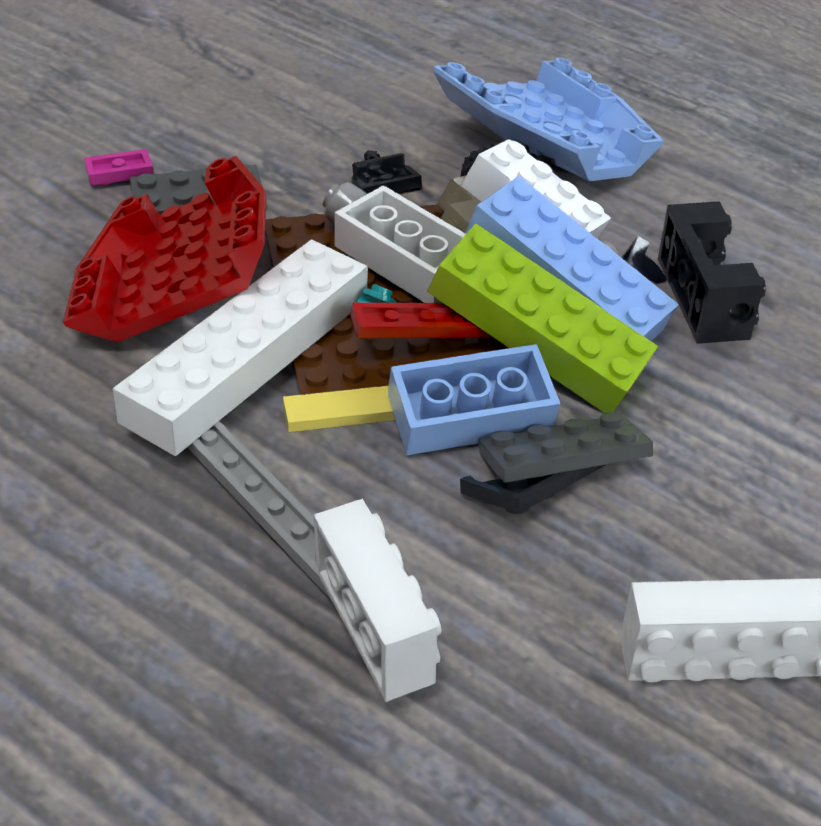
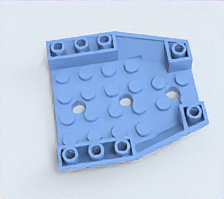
M556 58L555 61H542L536 81L530 80L528 83L509 81L507 84L502 85L495 83H486L485 85V81L482 78L472 76L465 71L463 65L449 62L447 65L433 67V72L447 99L503 139L517 140L529 146L530 152L537 156L543 155L554 158L555 165L588 181L632 176L664 142L621 97L611 92V87L597 83L591 79V74L577 70L572 67L571 61L564 58Z

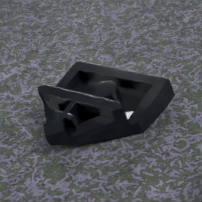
M368 150L364 153V161L352 164V184L368 194L383 185L396 193L422 187V175L412 167L405 165L404 153L380 157L377 151Z

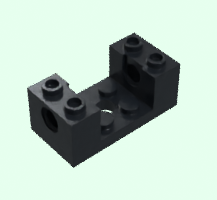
M720 201L667 205L658 254L659 264L697 344L751 340L754 325H757L759 321L758 308L760 300L766 293L765 280L758 274L753 263L721 265V262L726 257L724 240L731 233L732 220L730 215L726 214Z

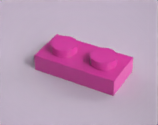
M147 149L84 158L90 186H104L114 182L130 180V177L145 173L154 175L153 165Z

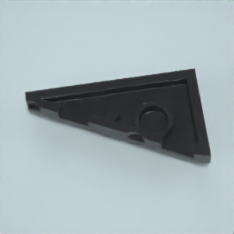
M605 465L506 483L497 474L495 480L485 482L475 480L472 476H466L460 479L461 494L504 508L509 513L520 514L527 512L532 506L553 497L555 493Z

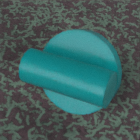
M373 284L371 290L363 289L362 295L356 303L397 302L391 299L392 291Z

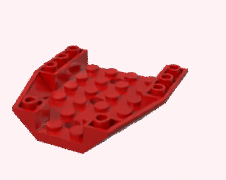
M234 156L229 159L219 158L206 168L204 183L210 194H199L190 203L180 207L178 205L171 206L164 210L161 215L148 194L138 198L131 196L123 200L76 267L63 318L65 327L118 343L247 290L265 241L267 193L263 186L238 157Z

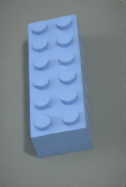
M520 176L510 181L476 206L465 232L466 234L477 223L650 341L663 331L679 305Z

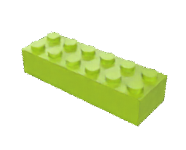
M477 223L472 226L441 262L427 290L429 294L509 348L537 344L549 375L604 413H613L658 348L649 339Z

